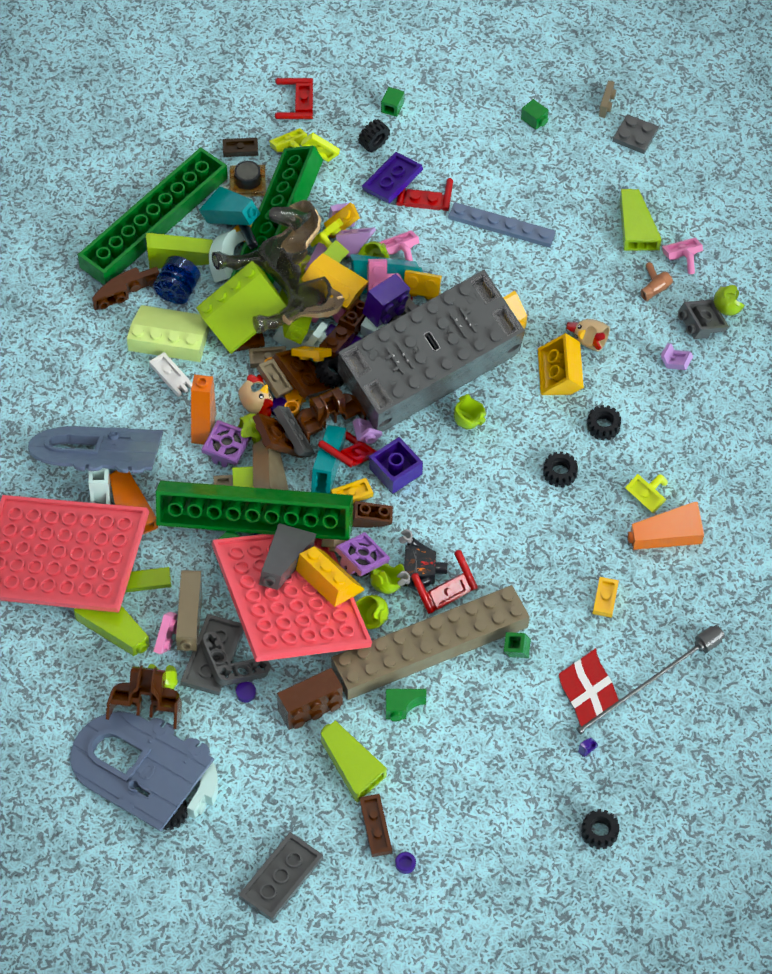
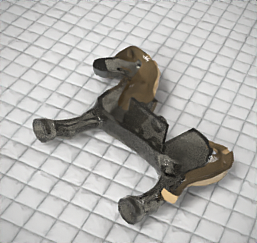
M301 200L290 207L271 208L269 219L276 224L287 227V229L283 233L272 236L264 241L258 249L242 255H228L220 251L212 253V262L217 270L224 269L225 267L240 270L253 261L258 266H261L285 292L288 304L284 310L270 316L255 315L253 317L254 329L259 334L267 330H276L278 327L286 324L290 325L300 317H330L340 311L345 300L340 292L331 287L325 276L299 283L301 268L298 264L306 257L307 247L319 233L321 217L310 201Z

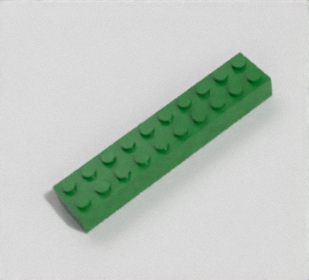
M315 146L284 148L260 205L259 212L261 214L255 219L251 227L258 247L250 250L245 241L230 279L253 261L263 269L271 283H274L285 256L284 250L280 248V245L291 230L296 229L299 221L295 218L296 221L291 222L289 217H294L295 214V216L300 218L303 212L301 209L290 208V206L301 200L308 199L323 162ZM281 207L279 224L269 219L271 208Z
M200 147L78 253L79 268L103 285L121 274L147 251L146 233L165 235L228 179L227 165Z
M160 480L156 489L157 526L275 535L277 526L280 523L315 533L316 538L346 541L350 539L352 533L353 495Z

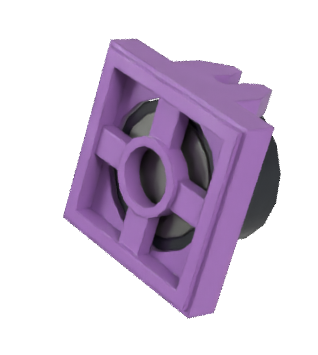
M217 420L201 450L203 454L211 456L213 463L216 465L220 461L224 468L229 463L237 466L252 437L243 438L241 436V428Z
M365 532L337 545L335 551L341 557L340 566L346 569L348 574L359 577L369 575L372 570L388 563L390 557Z

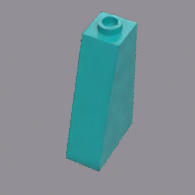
M218 187L199 209L209 224L251 225L261 214L252 199L224 187Z
M357 254L350 255L352 271L366 280L368 275V259H387V274L398 273L403 281L406 270L423 272L422 267H419L416 261ZM367 286L363 290L362 294L367 293Z
M327 425L323 441L341 452L345 444L346 428ZM319 448L312 469L311 492L331 494L340 461L322 448Z

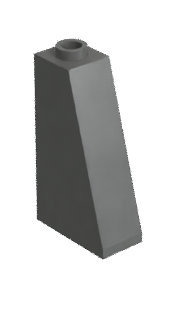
M279 523L261 571L259 585L278 590L296 570L299 554L314 546L316 534Z

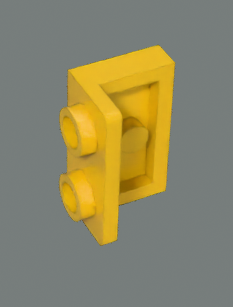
M412 270L405 271L404 282L410 287L409 294L411 296L420 295L431 300L440 295L441 275Z

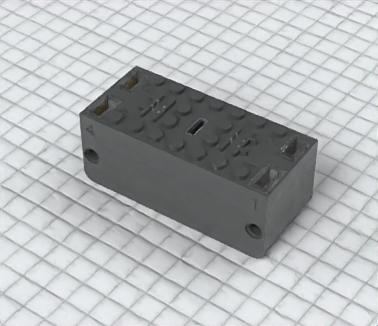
M484 269L339 351L338 373L352 395L361 404L373 428L383 432L514 357L520 351L525 330Z

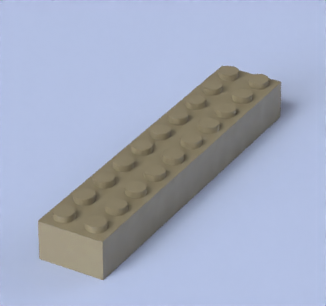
M510 585L375 639L369 648L348 650L331 657V666L343 687L347 700H350L505 637L506 632L516 633L528 628L530 616L514 587Z

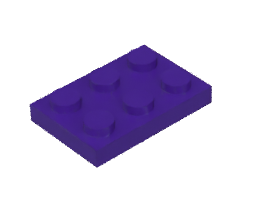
M395 152L362 185L363 191L390 204L419 175L423 167L414 160Z

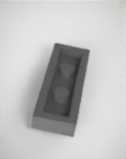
M277 406L273 410L276 414V419L284 428L286 437L292 442L295 453L302 457H311L315 452L290 408Z

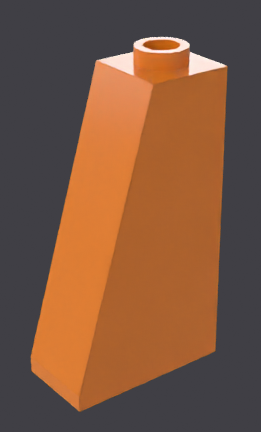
M194 374L191 387V443L204 445L214 427L216 419L214 380L212 376Z
M115 470L109 474L114 504L148 508L149 515L143 535L157 529L156 516L131 473H122Z
M692 502L633 523L631 531L628 532V542L632 543L633 550L702 544L704 538L698 502Z

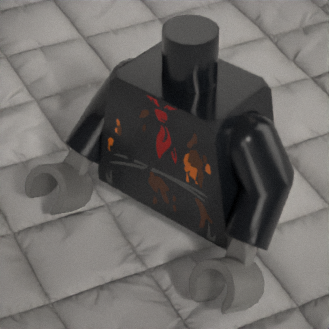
M405 529L401 532L404 536L399 538V542L402 544L407 542V545H405V571H401L397 575L398 578H401L398 581L399 586L417 590L411 578L413 573H418L424 588L435 584V574H447L448 563L436 562V551L415 539L410 530Z

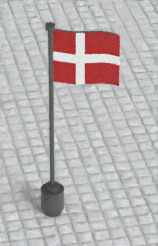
M717 625L705 629L695 637L694 648L620 700H618L611 679L600 663L596 648L559 673L562 689L573 706L580 724L576 730L580 735L583 734L584 730L695 651L699 650L708 653L722 643V639L725 638L722 629Z

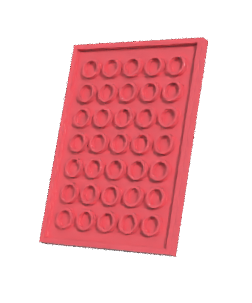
M2 495L0 501V601L119 613L149 515L148 508Z
M260 534L215 539L212 541L214 553L256 662L371 647L372 640L353 597L334 607L296 570L278 590L259 585L261 571L274 535ZM315 538L314 546L326 552L339 564L335 553L329 551V547H321L322 539Z

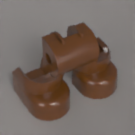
M339 387L310 398V408L302 409L295 418L309 443L310 435L320 432L326 427V420L329 418V415L334 424L337 423V416L340 414L345 420L356 415L360 419H367L366 413L357 398L351 394L343 393Z
M143 665L140 667L133 666L130 671V683H119L112 688L107 701L106 719L109 720L117 705L137 706L136 716H140L142 710L141 695H149L151 698L149 717L152 718L158 710L173 712V729H177L182 714V701L177 691L165 688V670H158L157 667L154 669L143 668Z

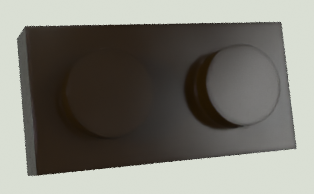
M258 138L222 139L223 157L258 156Z

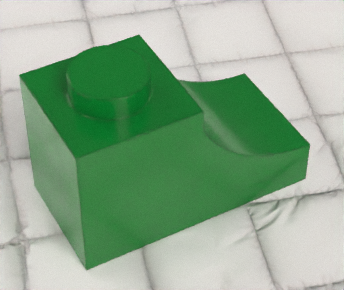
M386 689V719L395 722L406 719L407 713L412 708L426 705V689Z

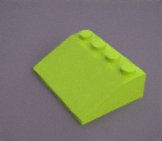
M253 261L196 307L204 321L231 354L288 308L263 269Z

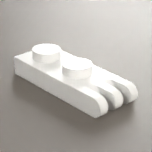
M165 352L149 361L150 367L178 397L182 395L179 389L183 393L188 392L187 387L191 389L192 382Z

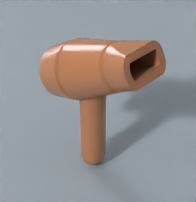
M651 262L646 264V269L652 281L641 289V297L645 301H649L653 296L666 290L673 283V279L668 272L664 271L657 275Z

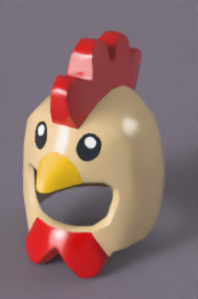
M595 319L567 322L566 329L574 333V338L581 345L597 352L604 347L610 332L608 325Z
M252 374L248 375L247 381L240 387L238 392L242 405L250 413H260L270 417L273 398L268 390V385H265L260 374L257 377ZM255 383H261L262 388L253 392L251 386Z

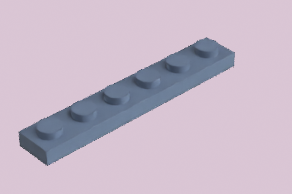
M456 202L453 203L448 215L450 220L549 248L556 234V230Z

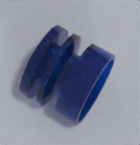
M180 256L168 257L153 283V288L162 299L175 304H185L201 277L200 271L195 264Z

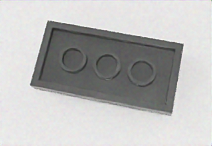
M207 614L198 636L197 651H193L181 679V685L219 696L223 686L219 685L214 679L201 648V640L207 632L216 633L220 637L230 663H232L244 630L239 622ZM212 656L216 662L222 661L220 656Z
M289 832L239 893V899L273 922L322 861L323 854Z

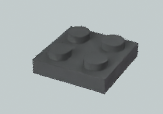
M627 114L614 135L612 142L645 154L659 126Z

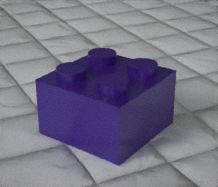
M395 273L368 291L362 313L376 327L387 324L392 317L399 316L404 312L406 301L409 298L410 287Z
M398 437L369 456V469L394 494L423 474V461Z

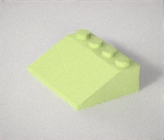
M141 305L128 332V351L158 356L165 352L170 358L201 362L210 327L200 314Z

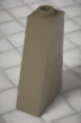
M262 439L253 444L254 488L289 490L281 453L266 448L262 443Z
M181 570L176 630L177 650L197 651L203 598L201 571Z

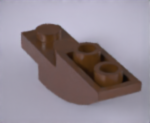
M157 266L139 272L138 268L135 267L111 279L92 297L94 310L106 309L110 305L123 303L129 299L128 293L137 292L141 288L154 286L159 283L160 273Z
M357 299L339 318L338 325L319 345L321 348L332 349L331 357L335 358L339 351L347 348L360 332L361 324L366 317L362 313L365 302Z
M360 501L354 502L352 527L372 528L392 525L393 506Z

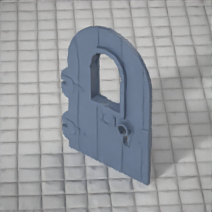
M85 426L57 427L45 430L32 437L28 444V451L33 458L43 463L74 467V469L85 471L86 469L89 471H99L102 468L117 469L118 472L128 473L129 471H132V473H142L145 470L152 471L163 430ZM58 444L96 445L95 450L53 447Z
M121 711L112 712L109 720L106 719V714L95 718L78 733L73 742L70 759L73 773L79 782L89 790L155 829L162 831L214 761V758L209 756L210 749L208 745L201 743L197 747L200 741L196 738H188L185 741L174 736L175 731L172 725L166 723L162 727L165 721L159 718H153L148 721L133 713ZM109 737L123 739L124 742L142 751L132 768H129L126 774L100 760L95 755L94 751L103 739ZM140 787V789L142 791L147 792L149 796L146 797L145 795L138 792L135 788Z

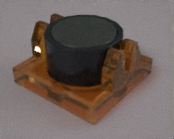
M242 161L237 165L230 166V190L245 197L265 196V165H258L253 161Z

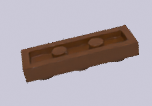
M380 794L359 797L371 856L377 857L392 854V846Z

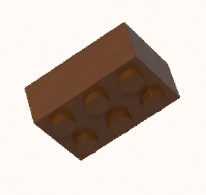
M332 668L277 693L278 712L288 730L292 728L298 729L305 722L311 719L317 720L328 711L334 712L343 705V687Z

